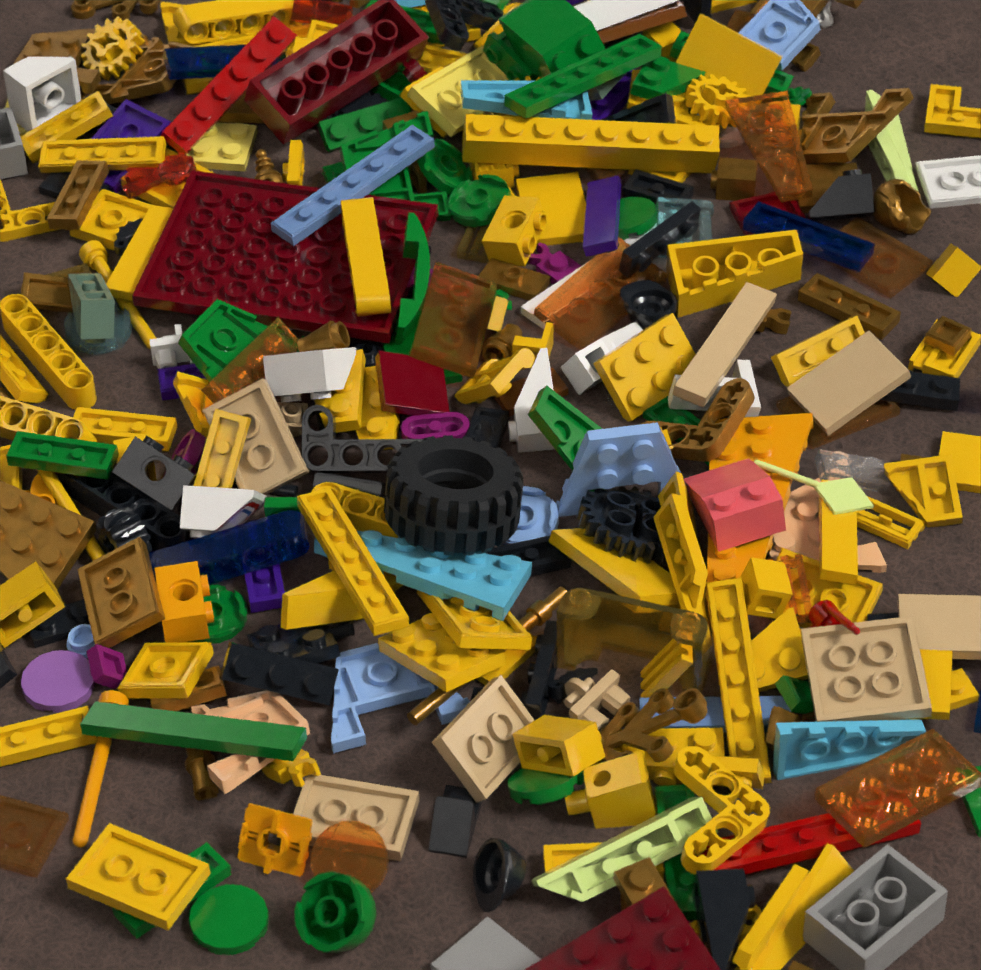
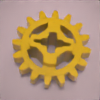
M116 17L114 23L109 19H105V26L103 27L98 24L95 25L96 32L94 34H87V37L90 39L89 42L82 43V47L86 50L80 54V57L85 61L83 65L86 69L100 70V76L105 80H109L111 74L118 79L121 71L124 70L126 72L129 69V65L137 61L136 55L143 54V50L139 47L145 43L144 39L140 36L142 32L129 19L126 18L123 21L120 17Z
M710 74L709 79L703 75H699L698 80L693 78L684 96L686 99L685 106L692 107L690 110L691 114L700 115L699 121L702 122L707 119L710 121V125L715 126L716 123H719L723 129H726L728 124L734 128H737L739 123L744 124L753 104L750 103L752 97L745 95L746 89L736 87V81L730 83V80L726 79L725 76L716 79L714 74Z

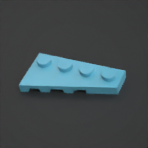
M461 80L460 94L462 107L465 109L519 116L504 106V95L534 81ZM588 90L532 117L592 120Z
M921 719L776 723L773 771L776 779L782 780L923 753L926 729Z

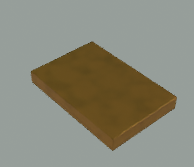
M141 537L77 569L94 644L110 648L165 619L147 546Z

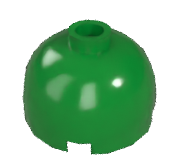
M333 871L320 873L310 879L303 887V890L306 891L302 896L301 902H296L294 909L295 926L301 939L306 944L312 945L315 949L327 953L352 951L364 943L372 932L377 917L376 904L369 888L353 876Z

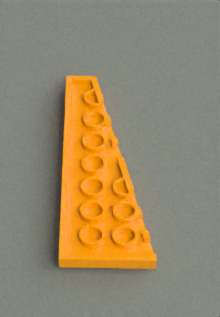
M813 413L744 417L721 455L710 461L709 470L749 458L753 462L754 460H760L798 474L801 455L803 451H806L808 445L807 438L810 430L814 428ZM728 418L718 419L715 423L723 422ZM762 469L771 477L783 499L785 511L791 494L790 487L793 480ZM708 533L707 582L740 578L751 557L766 558L767 552L771 551L773 545V535L718 552ZM706 593V603H707V611H708V618H709V622H707V628H711L710 615H709V607H708V600H707V593Z

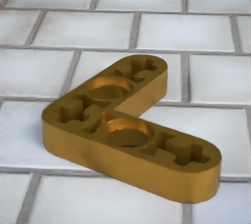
M735 378L722 386L698 426L661 421H646L641 424L658 422L662 430H668L671 443L676 439L685 437L681 442L672 445L673 450H671L673 458L702 462L711 461L719 457L753 404L755 396L746 379ZM729 416L723 422L715 423L718 419Z

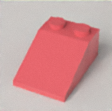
M744 459L684 478L689 496L718 552L786 530L783 499L771 477L751 459Z

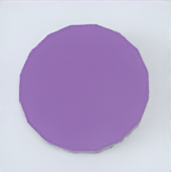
M56 650L38 656L27 665L21 679L22 692L26 701L35 709L53 711V713L78 708L90 698L95 685L90 673L88 659L79 653L69 650Z

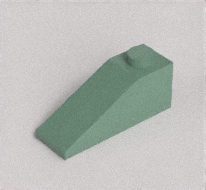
M101 273L68 274L75 326L80 339H85V342L93 344L103 343L105 339H114L115 300Z

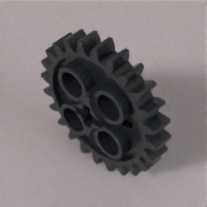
M619 486L618 489L613 487L605 490L595 489L594 492L587 491L586 497H582L577 519L580 520L579 528L585 529L584 535L594 537L593 544H605L604 551L608 552L614 549L618 551V557L621 558L627 554L630 555L634 562H636L638 557H642L649 564L652 558L660 563H664L665 554L653 518L661 508L658 497H652L650 490L640 493L636 486L632 488V491L627 490L625 486Z

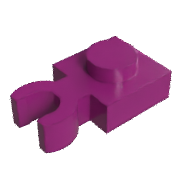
M541 242L537 244V251L540 254L532 253L528 260L529 264L536 265V272L549 275L550 283L553 285L581 267L580 264L560 250L552 255L549 252V247Z

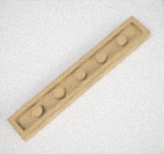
M746 282L674 385L672 395L700 407H705L774 305L777 293Z

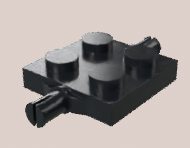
M350 621L332 627L323 624L288 630L281 628V624L261 627L257 632L248 634L247 639L250 647L321 663L341 656L336 640L354 636L355 631Z

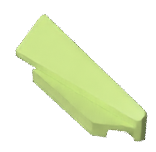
M873 90L866 91L865 112L872 111L881 97ZM898 114L868 146L886 182L892 179L905 180L918 191Z
M691 797L533 878L531 881L534 886L584 902L616 886L613 880L614 871L648 857L651 858L656 866L682 853L686 840L708 823L712 817L702 797Z

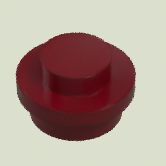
M414 58L408 62L405 60L402 63L406 67L402 73L411 83L428 74Z

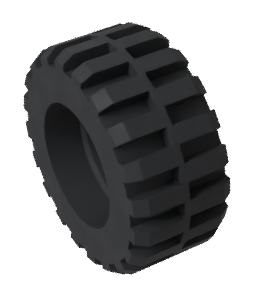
M443 435V438L432 436L424 438L421 442L413 441L406 448L402 447L389 461L387 466L384 502L385 519L398 537L401 539L405 537L408 544L414 547L419 545L428 552L440 551L444 552V555L454 556V553L474 555L476 551H481L482 553L490 551L495 545L499 547L504 544L517 530L524 478L522 471L516 461L511 456L508 457L506 451L499 447L495 449L491 443L483 440L477 442L473 441V438L463 436L462 439L453 438V435Z

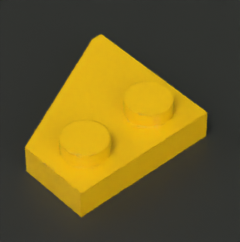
M788 608L751 640L759 692L777 688L775 683L783 675L800 680L808 679L801 631L794 608Z

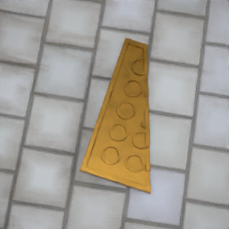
M0 480V572L9 580L36 561L58 590L96 532L95 521Z

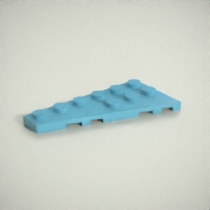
M374 530L357 531L381 572L384 574L385 571L396 575L397 583L440 599H450L453 597L462 599L464 601L463 607L474 611L479 609V606L492 610L493 618L501 621L505 619L531 576L532 562L521 560L514 555H504L501 557L486 554V552L482 553L481 551H476L474 555H463V553H454V556L444 555V552L435 551L434 553L425 551L419 545L414 547L407 543L405 537L401 539L400 537L384 536L382 533ZM315 538L314 553L327 557Z

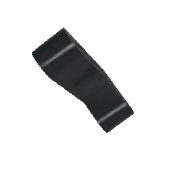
M321 405L311 406L306 409L302 417V458L306 466L316 473H387V465H383L379 460L380 452L383 449L391 447L398 452L402 447H406L413 441L421 442L424 440L336 439L335 417L326 407ZM322 413L327 415L328 425L325 429L321 431L311 429L310 420L315 414ZM354 447L361 449L363 452L362 461L354 466L346 464L344 457L347 450ZM316 448H324L328 451L327 461L320 466H315L310 461V455Z

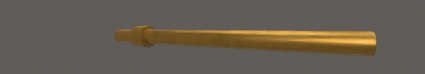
M563 587L557 588L543 601L537 600L526 610L527 614L519 620V623L527 632L535 626H542L552 617V612L569 598V593ZM467 683L448 692L437 688L407 713L408 720L413 725H418Z

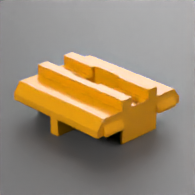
M249 803L245 810V822L242 823L237 857L239 861L264 867L263 873L266 874L276 870L299 877L303 876L306 860L309 857V841L312 839V819ZM270 833L281 838L280 846L269 843L268 837Z

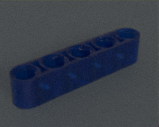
M288 510L148 554L154 577L155 567L198 561L200 575L207 574L208 583L211 585L303 556L309 549L305 518L302 513Z

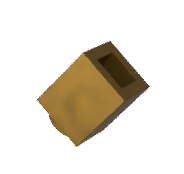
M720 157L718 170H712L710 188L716 189V200L736 201L754 197L758 160Z

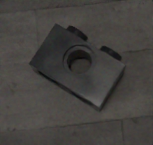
M147 435L143 441L135 436L112 472L170 510L175 511L182 500L183 485L191 486L196 478V475L190 472L193 465L178 455H175L173 460L160 453L164 446ZM156 461L164 463L166 467L164 478L159 481L150 480L147 475L149 465Z

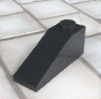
M744 868L696 871L692 897L700 940L720 970H729L746 924L749 908H754L755 906L753 884H747Z

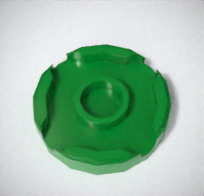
M435 139V147L417 159L419 168L426 179L438 190L446 191L448 195L461 182L469 178L471 182L473 181L471 167L468 166L466 168L462 162L463 154L452 144L442 139Z
M484 174L479 175L478 180L471 182L469 178L461 182L453 189L448 198L449 211L454 221L468 227L484 226L491 223L503 197L512 196L504 179L496 175Z
M643 197L620 199L618 240H626L629 238L628 234L635 232L637 236L643 235L654 227L658 221L656 205L651 200Z
M218 584L209 585L210 596L203 598L204 602L211 601L214 623H208L210 638L193 642L222 643L232 639L243 630L248 620L247 604L242 595L234 590L233 593L226 590V586Z
M520 769L508 779L509 793L511 799L519 804H523V799H529L530 804L535 805L554 802L574 792L573 785L581 786L584 782V772L582 771L573 777Z
M224 884L203 893L191 907L189 917L190 929L194 940L199 945L201 944L207 948L209 952L217 955H235L248 951L256 945L255 943L261 937L263 938L267 932L269 913L264 899L255 890L237 884Z

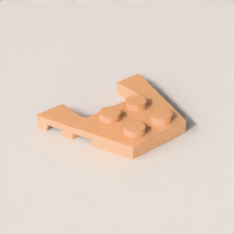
M839 468L815 480L821 482L822 479L832 481L846 477L842 468ZM805 484L791 491L784 511L786 530L773 535L771 551L767 552L769 560L775 561L781 549L784 548L819 561V494L814 487ZM876 542L858 545V570H872V573L886 572L887 564Z
M268 690L227 699L228 705L209 709L205 704L191 707L194 714L306 727L307 736L310 734L308 721L279 693ZM233 754L207 765L210 779L226 794L274 759Z

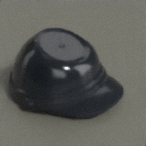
M640 280L629 283L620 289V297L632 323L637 321L643 330L665 315L675 314L676 295L656 282Z
M490 838L485 841L475 856L473 884L479 907L483 912H492L501 904L503 899H508L514 895L522 885L527 871L524 857L513 846L499 838Z

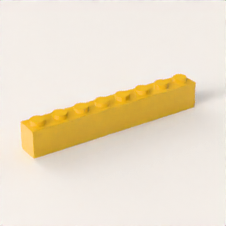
M466 114L462 135L463 162L712 173V170L716 168L720 154L719 126L529 117L525 119L521 116Z

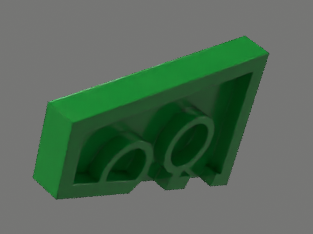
M547 385L538 392L528 413L530 419L572 471L574 469V459L586 432L602 429Z

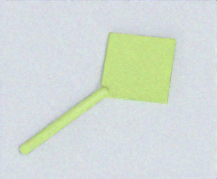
M754 460V463L764 470L814 487L834 515L874 507L873 503L852 477L818 482L769 463Z

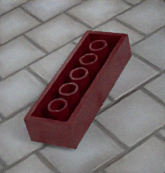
M379 0L249 81L244 101L284 145L404 69L405 66L402 63L405 60L408 62L412 58L415 60L421 58L429 37L395 0Z

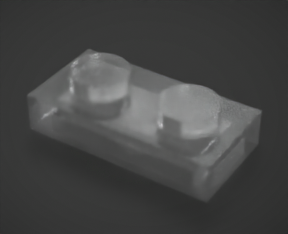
M819 449L814 459L820 481L822 479L832 481L852 477L862 490L886 492L891 484L884 474L883 459Z

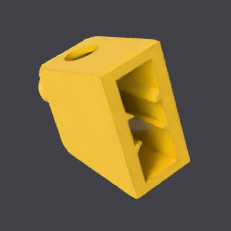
M643 751L587 767L584 770L586 789L576 790L565 797L568 815L591 812L595 829L636 826L657 815L654 793Z

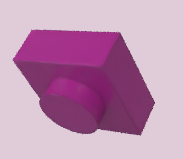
M95 644L86 651L93 682L118 690V686L127 673L123 653Z

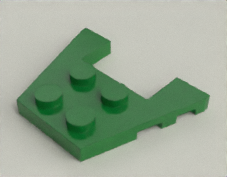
M428 111L420 112L416 118L406 122L401 120L393 123L391 128L379 133L373 131L341 144L340 156L344 172L411 125L433 138ZM408 167L367 194L438 204V217L436 220H451L452 215L449 211L446 191L414 194Z
M219 299L181 335L178 341L181 348L222 399L248 386L236 376L265 345L278 354L299 352L298 338L287 334L286 328L277 325L273 327L264 325L256 321V315Z

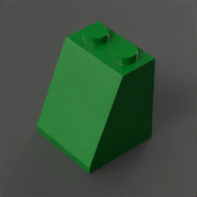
M526 0L498 19L516 55L532 70L534 75L540 77L552 74L605 49L593 23L566 0Z

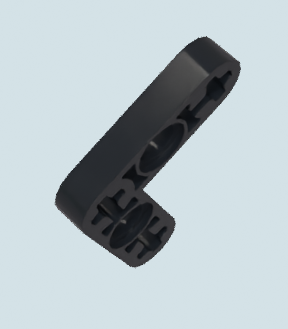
M425 0L439 40L448 48L457 51L463 48L469 38L465 24L488 31L504 15L499 8L479 0Z

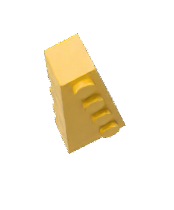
M797 230L667 245L666 273L670 290L677 298V317L733 302L746 282L771 290L801 280L803 251Z

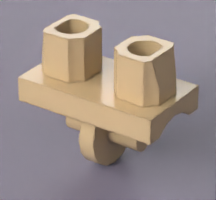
M611 669L596 684L590 677H587L584 681L574 677L566 682L564 686L567 697L563 702L566 707L570 708V718L594 721L599 732H601L607 726L609 719L598 710L604 707L616 716L617 710L622 705L630 702L631 697L618 686L620 675Z

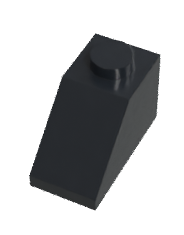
M859 169L843 171V176H838L806 215L808 222L870 217L874 213L871 174H862V170Z

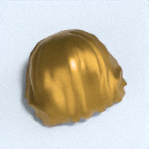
M892 179L882 183L874 193L873 215L884 227L913 235L923 228L931 214L930 208L926 207L922 202L921 194L905 180Z

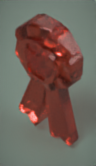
M178 153L177 155L167 156L165 161L161 162L158 167H129L125 175L127 184L122 187L128 199H132L162 183L170 186L186 183L191 171H197L196 164L192 156Z

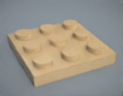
M913 616L855 622L854 624L860 629L858 635L852 633L842 624L801 629V639L816 722L906 720L932 716V706Z

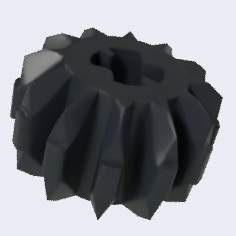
M121 507L116 510L113 509L98 519L96 532L99 536L97 540L101 543L102 550L106 554L138 537H141L146 543L148 554L152 551V545L149 542L151 536L146 531V525L141 522L140 515L134 514L131 508Z

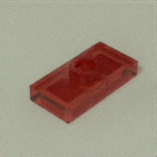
M293 0L291 21L311 24L312 19L340 25L352 17L353 7L324 0Z

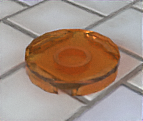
M341 821L329 826L317 837L311 850L310 867L314 877L320 873L330 871L353 876L367 886L372 894L383 883L389 870L388 850L384 839L371 826L359 821Z

